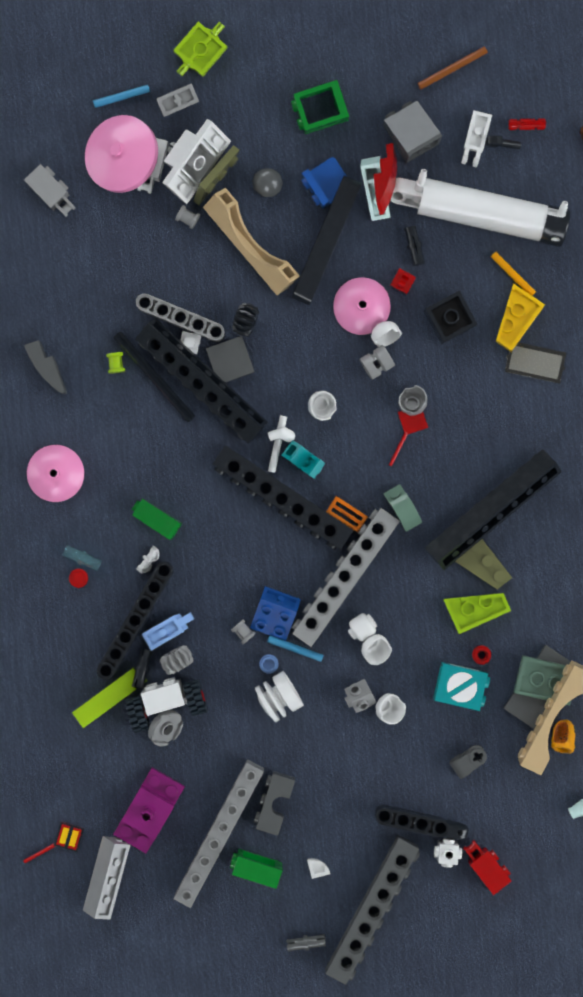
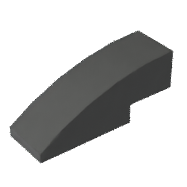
M37 340L24 345L30 360L41 376L61 394H67L55 357H46L41 341Z

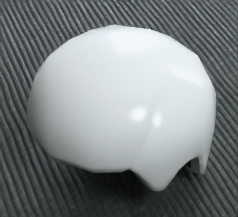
M384 321L375 326L372 330L371 338L378 347L381 345L385 347L398 340L402 333L396 323Z
M324 390L315 392L308 401V411L314 418L321 421L331 419V416L337 410L336 399L331 393Z
M376 634L368 637L363 642L361 652L369 664L379 665L389 658L392 648L384 636Z
M390 693L380 697L375 706L376 715L387 724L399 723L406 711L405 703L397 695Z

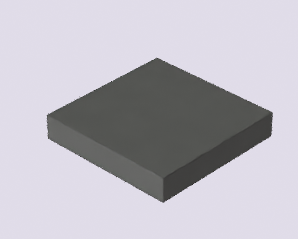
M242 336L206 348L214 372L225 383L255 372Z

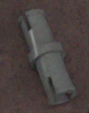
M325 934L309 937L308 935H303L302 938L286 940L288 952L302 949L309 951L310 948L326 947Z

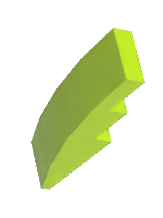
M134 667L72 712L83 728L137 689L131 687L135 675Z

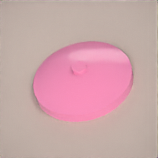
M128 115L114 116L102 122L91 134L85 149V165L92 180L100 187L115 193L129 192L141 186L152 174L158 159V143L153 131L140 119Z

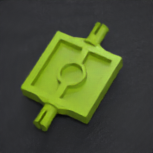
M198 21L173 50L183 61V64L176 71L180 76H183L190 68L203 77L228 49L218 37V34L225 28L221 22H218L211 30L204 27Z

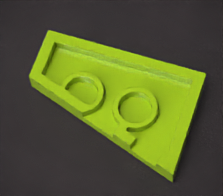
M504 593L443 599L458 634L511 611Z

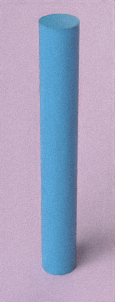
M147 84L93 100L95 108L145 94L150 92L149 86Z
M271 635L267 641L270 644L320 662L324 656Z

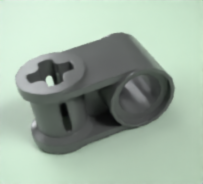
M473 745L451 759L449 764L457 776L463 779L486 762L487 755L481 746ZM477 752L481 757H475L474 753Z

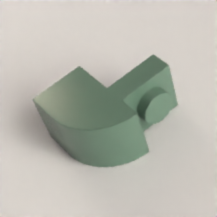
M400 484L384 493L386 500L406 532L422 523L414 504Z

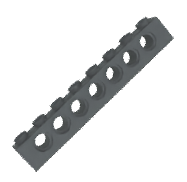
M400 835L396 836L325 968L326 975L345 985L348 980L352 981L356 970H354L358 963L361 964L365 957L363 952L367 946L370 947L373 943V934L376 929L379 930L384 921L382 919L385 912L388 913L390 911L394 895L398 896L402 886L400 884L403 878H408L411 872L410 865L412 862H416L420 855L417 844ZM403 855L406 857V861L401 864L397 863L396 858ZM394 872L397 874V877L394 880H388L387 875ZM381 889L388 891L385 897L377 895ZM376 906L379 910L376 914H371L368 912L369 908ZM363 923L370 925L366 931L360 930L359 927ZM354 940H358L361 943L356 948L350 945ZM345 957H349L351 959V962L349 964H343L341 960Z

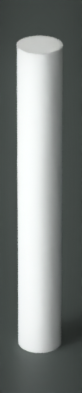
M280 415L277 429L286 426V416ZM280 438L274 440L268 472H276L282 439Z

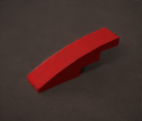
M393 143L386 144L387 158L380 159L381 173L373 174L376 202L380 215H383L387 209L396 182L397 156Z

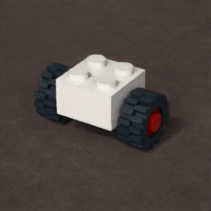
M175 677L165 679L163 684L157 685V682L151 683L144 687L141 696L128 699L125 702L129 721L135 734L149 730V715L185 705V703L186 705L188 704L192 717L208 713L204 693L198 679L183 683V686L181 679L176 680Z

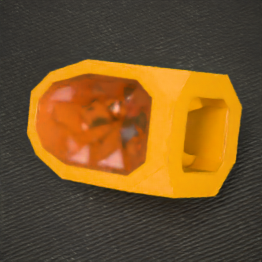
M563 719L558 721L553 728L551 748L556 752L571 754L575 749L574 725L571 721Z

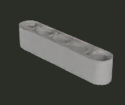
M140 294L136 299V306L141 312L198 334L213 342H220L225 336L223 326L217 322L149 294ZM149 299V307L142 308L140 306L141 300ZM166 306L168 308L167 314L159 315V307ZM179 313L186 315V319L182 323L175 320ZM199 320L204 323L201 330L193 328L195 321ZM212 329H221V335L213 337L211 335Z

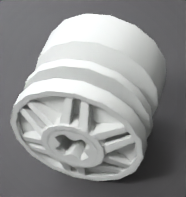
M284 671L272 677L275 684L274 687H271L266 681L263 682L267 691L264 692L260 685L255 687L261 706L274 722L280 720L277 711L283 717H286L285 706H288L292 712L304 706L298 692Z

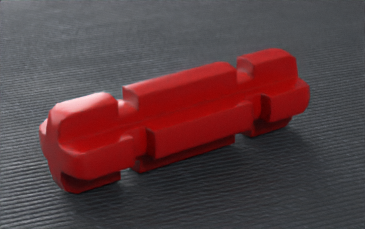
M510 119L508 121L509 130H516L517 128L519 130H534L535 128L537 130H544L546 128V119Z

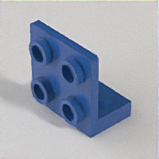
M265 586L250 628L286 641L301 599Z

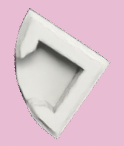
M315 858L307 859L312 879L330 874L329 868L321 860Z

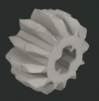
M183 645L162 656L160 662L163 670L168 675H171L189 666L193 662V657L190 649Z

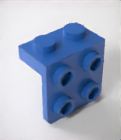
M331 157L313 170L309 171L307 169L302 172L301 183L306 190L309 189L313 194L311 198L314 203L324 209L332 203L340 182L346 174L337 160Z

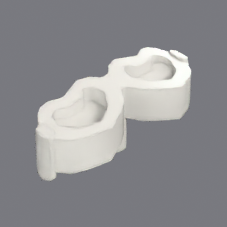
M152 546L147 556H143L144 560L137 566L136 570L141 574L151 570V563L159 559V550L155 546Z

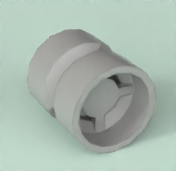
M383 345L373 350L372 355L368 353L359 359L372 380L381 375L382 370L388 371L395 366L394 361ZM375 360H376L377 363L379 364L378 366H375V365H374L373 362H374Z

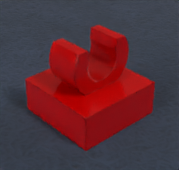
M399 268L390 286L407 295L416 277Z

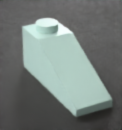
M380 156L361 159L360 166L372 221L391 218L389 204L385 213L380 215L376 202L373 174L381 173Z

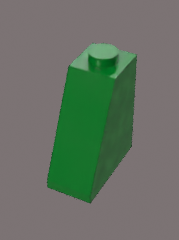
M142 499L141 502L137 500L132 508L134 511L132 515L169 540L174 538L182 525L180 521L145 499Z

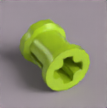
M123 352L106 354V357L109 359V374L125 372L122 363Z

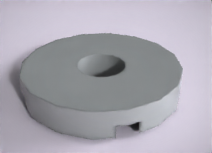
M172 709L159 713L150 724L148 730L150 740L157 746H166L169 744V741H174L181 733L183 727L181 715Z

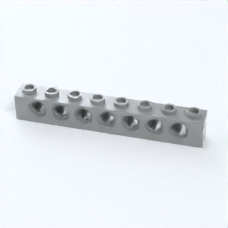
M374 509L369 516V519H371L370 523L367 526L365 524L358 532L360 535L356 542L353 540L347 548L349 552L346 557L341 556L336 563V566H338L334 573L330 572L326 577L325 581L327 584L323 589L319 587L314 594L315 601L312 604H307L303 610L305 614L301 620L297 619L291 627L294 629L292 634L310 647L315 643L400 522L384 509ZM376 523L382 525L383 530L380 534H374L372 531V527ZM364 539H369L372 543L371 548L368 550H363L361 547V542ZM353 555H359L361 559L360 563L356 566L350 563V558ZM341 571L349 572L350 577L347 581L339 579ZM332 586L337 587L339 590L338 595L335 597L328 595V589ZM325 602L328 605L327 610L319 612L317 610L318 603ZM308 618H314L317 621L314 628L306 626Z
M248 759L246 760L174 895V900L189 908L192 907L264 772L263 767Z

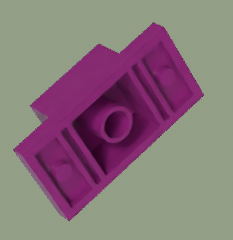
M152 767L113 835L147 853L185 786Z

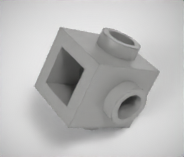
M365 679L344 689L347 697L344 699L348 707H353L356 713L377 703Z

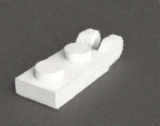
M473 111L463 148L465 150L461 161L462 164H466L469 150L476 152L472 163L473 167L478 166L492 115Z

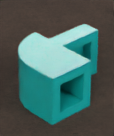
M294 440L291 441L282 453L284 458L312 478H315L325 465V462Z

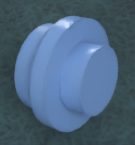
M267 654L260 659L259 666L264 673L271 674L277 670L279 663L274 655Z

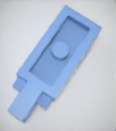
M191 612L183 617L180 613L173 615L142 633V636L150 650H153L183 633L188 628L186 624L195 618Z

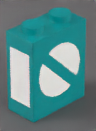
M441 661L433 699L434 701L480 711V708L485 705L486 696H484V690L489 687L490 677H488V673L485 671Z

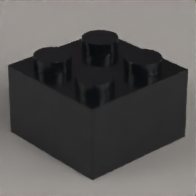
M460 290L424 310L441 345L478 325Z

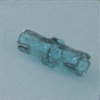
M68 544L62 556L78 562V565L81 566L83 564L98 571L102 560L88 555L86 551L82 552Z

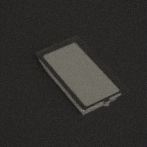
M518 342L513 351H509V354L506 355L505 372L560 384L562 372L565 370L564 363L567 353Z

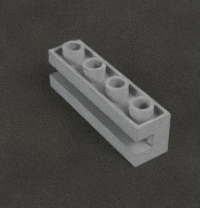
M103 836L83 907V911L94 919H111L130 849V844L122 842V839L118 837Z

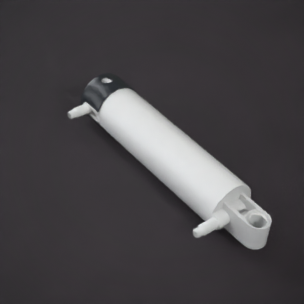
M426 169L421 170L417 181L396 178L390 201L417 208V214L530 239L556 247H561L564 243L571 213L567 209V201H563L560 207L455 185L426 178Z

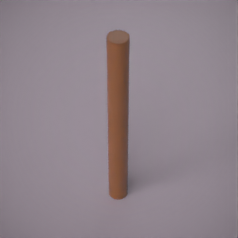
M483 46L418 82L419 89H424L487 54L486 47Z

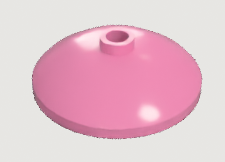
M362 277L354 278L344 283L337 291L333 303L337 322L346 331L356 335L371 334L377 324L387 321L391 308L390 298L384 287L375 280ZM361 301L366 303L365 308L359 306Z
M49 445L38 450L30 459L27 467V480L30 488L38 497L50 502H62L70 499L80 490L84 481V466L80 457L70 448L62 445ZM55 469L57 471V475L55 477H52L51 471Z

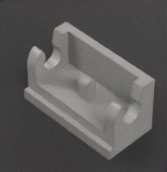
M192 83L156 99L164 117L199 102Z

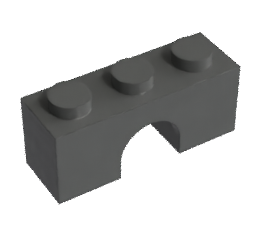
M273 771L272 776L268 775L265 783L268 789L266 794L262 793L259 803L262 805L261 812H256L254 823H257V830L279 835L284 814L276 812L272 807V802L278 797L290 799L295 777Z

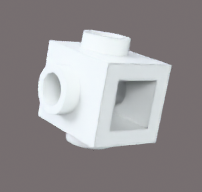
M443 838V840H438L437 846L434 847V858L443 867H453V865H458V859L461 860L462 848H459V844L455 839ZM447 852H452V856L445 855Z

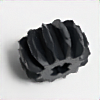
M243 302L234 316L233 331L248 337L257 323L258 307Z

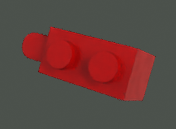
M472 840V844L468 847H463L471 858L468 860L470 866L493 895L511 882L509 877L510 871L505 865L500 866L497 862L499 857L493 850L489 851L486 847L481 849L475 840ZM478 849L479 853L473 856L472 853Z

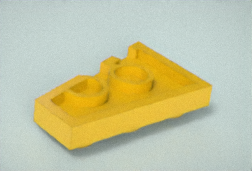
M513 283L496 342L512 352L545 304Z

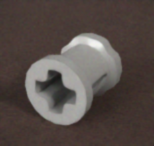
M183 205L175 220H180L189 225L190 229H193L200 214L189 211Z
M244 619L231 629L242 640V644H245L256 634L248 628Z

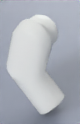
M286 427L267 432L270 441L280 438L286 442H291L295 439V433Z

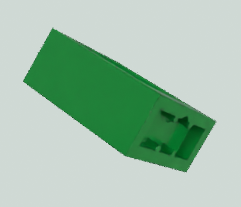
M337 80L293 94L291 105L293 111L298 112L299 119H297L299 129L304 130L305 135L349 120V114ZM331 90L338 115L308 125L300 100Z
M239 848L237 853H233L230 868L233 869L232 875L277 889L283 871L282 862Z

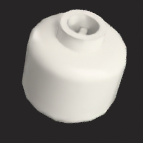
M361 613L349 622L351 629L348 632L354 640L358 639L364 642L368 637L376 633L377 624L370 614Z

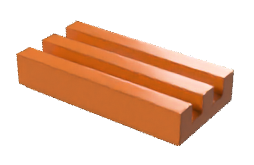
M337 496L326 510L328 514L357 533L368 518L367 515ZM338 501L348 509L352 510L353 512L361 516L362 520L360 521L359 519L355 518L342 508L335 505L336 502ZM333 508L358 523V526L355 527L331 510Z

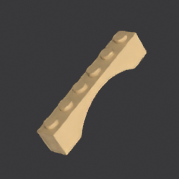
M226 188L215 193L203 208L208 215L216 222L276 295L288 289L300 277L288 261L269 254L252 238L243 223L238 202Z
M573 660L564 667L561 681H557L555 684L554 694L551 698L547 699L544 706L545 710L542 715L538 716L534 731H530L527 736L526 746L522 747L518 753L520 765L539 775H542L550 760L548 738L555 717L569 701L583 694V665Z

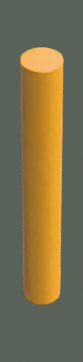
M497 252L491 256L524 291L532 296L536 293Z

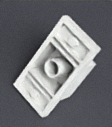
M208 119L196 135L185 130L177 143H170L173 148L168 146L169 154L164 162L171 168V171L162 183L181 201L187 204L231 140Z

